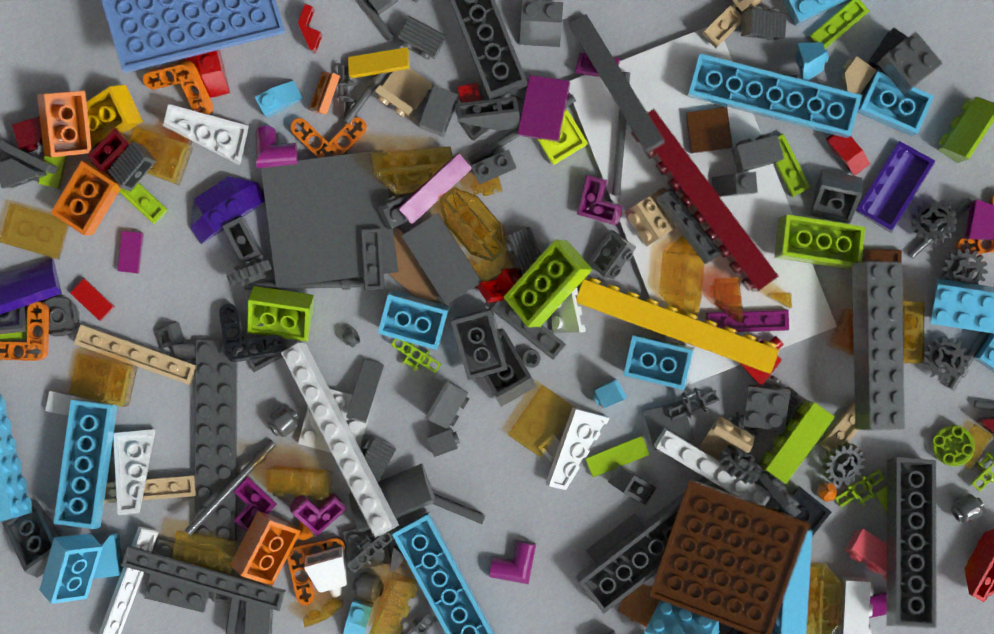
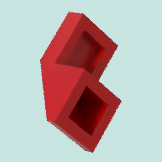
M305 4L298 25L310 51L316 54L323 34L309 27L315 9L313 6Z
M831 134L826 138L833 153L843 160L851 175L856 176L870 165L864 151L851 136L844 138Z
M516 268L503 269L495 280L480 282L477 288L487 303L502 301L508 291L522 277V274Z

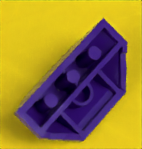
M228 176L194 198L190 228L200 244L205 243L223 231L222 226L239 217L246 216L265 203L263 189L257 182Z

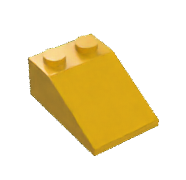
M126 85L110 86L86 102L91 148L98 146L114 128H117L123 134L143 122Z

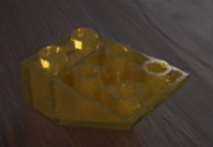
M135 127L130 144L131 142H136L145 146L154 159L157 160L146 174L180 186L193 147Z
M77 353L69 393L116 406H129L137 366Z

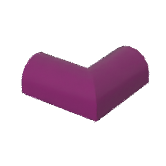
M261 126L257 128V168L298 164V148L296 143L277 145V132L273 127Z
M594 175L586 176L577 215L617 225L621 218L622 205L602 200L607 179Z
M248 476L233 491L247 504L246 508L234 519L246 532L257 511L268 514L277 505Z
M335 493L331 494L318 507L304 495L295 498L290 505L291 513L317 536L347 510L344 502Z
M516 540L513 560L492 557L489 577L529 585L536 544Z

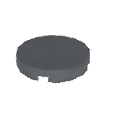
M54 296L44 301L49 307V335L66 336L71 334L77 328L80 321V312L77 305L66 297Z

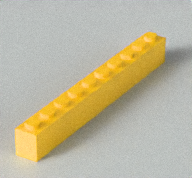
M589 277V280L584 279L576 298L577 304L771 374L779 352L778 349H775L776 344L764 341V344L756 342V337L748 334H744V337L736 334L737 330L726 326L724 330L717 328V323L707 319L705 322L698 321V316L687 312L685 316L677 313L678 309L668 305L666 308L659 307V302L649 298L646 301L638 299V294L629 291L627 295L619 292L620 288L610 284L608 287L601 286V281Z

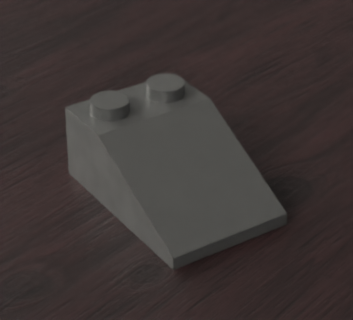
M492 307L455 317L451 320L468 380L507 370Z
M505 330L501 331L499 335L507 370L484 376L501 407L536 388L530 373Z
M35 500L32 502V513L8 519L2 524L24 572L38 578L44 574L54 537L62 536L39 502Z

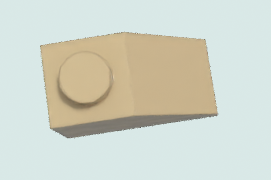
M857 56L852 60L848 59L841 68L844 70L841 74L843 91L860 95L877 70Z

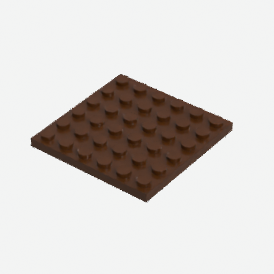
M690 479L649 596L748 634H771L810 522Z

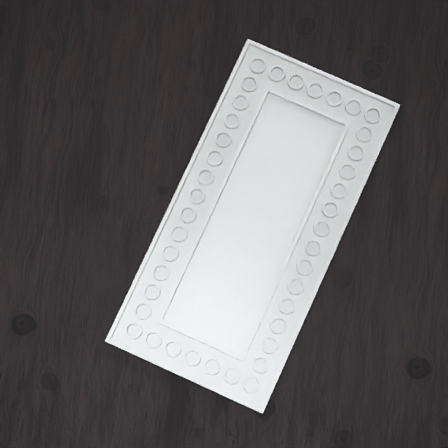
M705 27L620 61L619 68L622 72H630V86L646 112L648 113L655 109L712 186L711 177L738 173L732 154V149L736 147V143L751 138V141H756L755 138H758L761 132L752 113L727 107L733 148L691 154L686 112L725 107L687 97L699 54H704L733 62L725 41L715 48L703 36L702 32L707 28ZM584 75L570 81L569 95L573 94L576 102L573 103L600 174L602 178L607 179L606 189L611 202L622 205V214L619 222L627 242L636 246V249L633 251V258L650 299L659 302V307L666 308L668 305L678 309L677 313L685 316L686 312L698 316L697 320L705 322L706 313L789 310L788 331L736 332L737 335L744 337V334H748L756 338L761 337L764 341L768 342L777 336L784 344L780 349L837 327L813 264L774 258L778 219L784 215L793 214L773 164L741 172H756L757 193L720 197L779 276L760 291L752 292L751 290H746L741 283L742 277L731 270L729 267L731 262L727 257L723 258L719 255L705 265L678 228H675L649 246L645 245L624 212L661 188L671 189L667 183L669 179L665 174L661 175L655 167L657 164L653 158L649 159L646 156L640 142L637 143L632 137V129L626 121L620 196L612 195L619 107L600 77ZM675 191L679 198H681V195L678 193V191ZM688 207L689 211L693 215V211L690 209V207ZM665 336L666 341L690 347H695L690 344ZM695 347L686 386L740 364Z

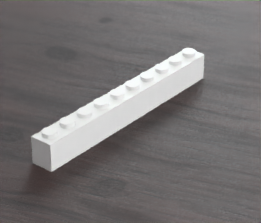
M297 343L281 352L374 536H380L399 526L307 344Z

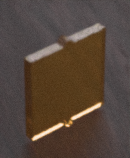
M642 584L624 598L618 611L628 616L631 621L635 620L647 628L660 600L649 596L652 589L651 586Z

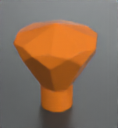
M825 482L820 484L817 493L820 499L828 502L834 500L837 490L834 484Z
M299 520L297 528L301 532L297 539L304 541L313 537V532Z

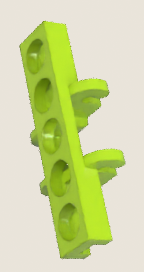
M394 339L391 346L407 355L406 358L402 359L404 361L402 365L406 363L414 368L413 372L416 369L419 370V363L434 373L438 371L441 363L428 355L430 353L429 350L425 354L414 347V343L409 344L403 340H399L403 345L398 347L395 345V342L399 339ZM406 345L409 346L407 351L404 350ZM419 351L420 357L415 359L412 353ZM408 358H412L417 362V364L412 363L408 360ZM426 358L429 359L427 364L424 363ZM431 362H434V363L437 364V368H436V369H433L432 367H430V363H431Z
M986 452V457L981 462L976 461L977 467H981L982 470L970 484L979 492L987 484L994 482V473L991 471V467L994 466L992 453ZM990 459L993 463L986 469L983 465ZM982 480L983 483L977 487L976 482Z
M876 469L866 477L862 475V479L852 486L848 484L847 489L834 498L838 505L843 507L850 501L859 499L858 503L865 506L864 502L870 498L875 499L876 493L871 491L873 486L886 479L880 469ZM879 473L880 478L878 480H874L873 476ZM858 484L863 486L860 492L856 491V485ZM868 490L869 494L861 498L860 494ZM851 492L853 496L848 497L847 493ZM845 496L846 501L840 503L839 499Z

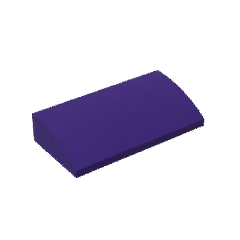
M899 141L856 211L892 233L935 165V160Z
M53 257L0 275V314L62 294Z

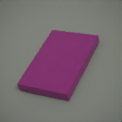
M529 76L518 131L519 136L559 142L570 81Z

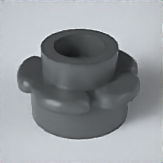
M355 328L345 329V334L342 335L343 341L347 346L349 345L353 348L356 344L360 343L359 334Z

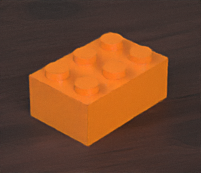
M85 91L37 94L44 156L58 157L91 153Z
M81 161L51 214L82 235H94L121 188L108 172L100 171L91 161Z
M257 511L229 566L243 577L273 586L301 531L289 521Z

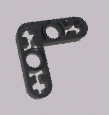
M224 304L220 308L219 316L224 349L229 361L241 362L280 355L284 351L285 343L279 335L242 340L237 308L233 304ZM226 310H231L232 323H228L227 316L223 315L227 313ZM230 328H235L238 331L237 335L233 338H229L226 335L227 330ZM273 341H277L278 344H281L278 345V349H274V347L271 346L273 345ZM264 342H266V345H267V346H270V347H267V350H268V351H266V352H265V347H264V344H263ZM253 344L261 346V350L256 354L249 351L250 346ZM243 346H246V352L248 355H244V351H242L244 350ZM233 348H236L237 351H241L237 352V356H233V354L230 353L233 351Z

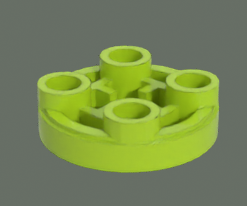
M946 426L940 429L933 438V452L936 458L947 466L957 467L964 465L974 454L975 442L973 436L961 426Z

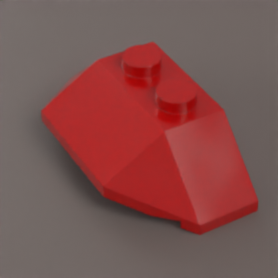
M220 50L179 59V62L190 61L195 65L210 98L231 94Z
M994 529L984 532L964 568L969 595L982 602H985L987 597L994 593Z

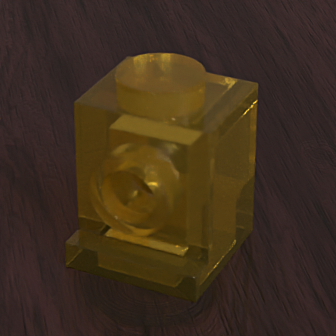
M499 176L482 184H479L476 177H474V183H471L474 195L490 196L495 194L494 190L497 189L499 193L503 192Z

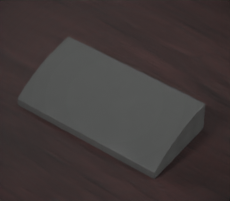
M439 213L402 235L445 305H448L482 282Z
M422 463L378 482L395 518L436 502ZM353 493L349 494L351 511L357 531L363 533L370 530L371 528Z

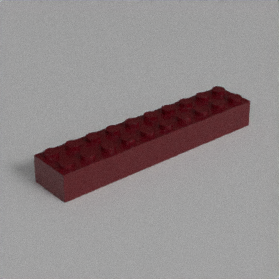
M652 109L648 112V115L665 143L647 153L643 149L644 153L649 159L653 158L657 163L655 167L661 175L665 174L669 179L667 183L670 188L678 191L682 202L693 211V216L699 224L704 226L706 233L718 245L719 250L722 252L720 255L723 258L727 257L731 262L729 264L731 270L742 277L741 283L746 290H751L752 292L760 291L779 277L655 109ZM632 131V132H631V135H632V137L635 139V141L638 143L639 140L637 139L636 135H635L634 132Z

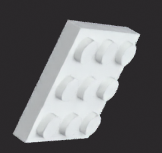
M330 389L359 448H361L367 422L362 423L346 418L353 394ZM308 406L298 444L331 452Z

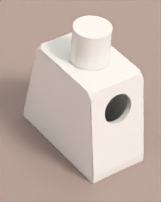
M343 547L305 556L304 568L319 592L329 590L332 597L340 596L343 593L341 587L347 585Z

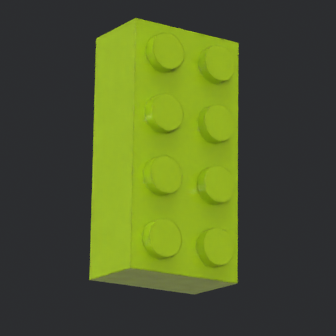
M784 215L778 219L774 258L852 270V263L862 262L866 227Z
M555 239L508 291L504 299L527 327H541L592 271V268L568 240Z
M809 400L801 402L796 409L798 413L794 419L790 418L787 421L785 432L774 439L772 442L773 448L770 452L766 451L760 459L762 462L760 464L761 467L785 484H787L835 418V416L817 403Z

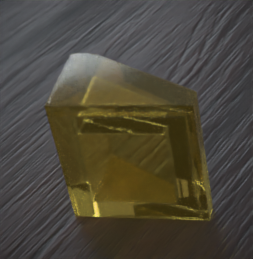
M790 292L769 293L767 295V298L786 308H792Z

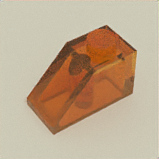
M739 277L715 278L713 284L709 286L710 298H714V304L734 321L741 322L743 309Z

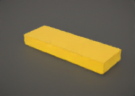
M405 47L348 57L350 78L410 69L409 50Z

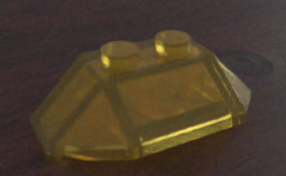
M451 146L371 153L373 174L395 195L414 193L452 158Z
M453 187L439 198L445 224L471 255L493 262L507 251L503 225L478 196Z
M683 235L662 252L659 294L669 306L678 309L677 313L685 316L687 312L698 316L702 298L705 263Z
M810 562L806 634H833L841 625L843 583L825 563Z

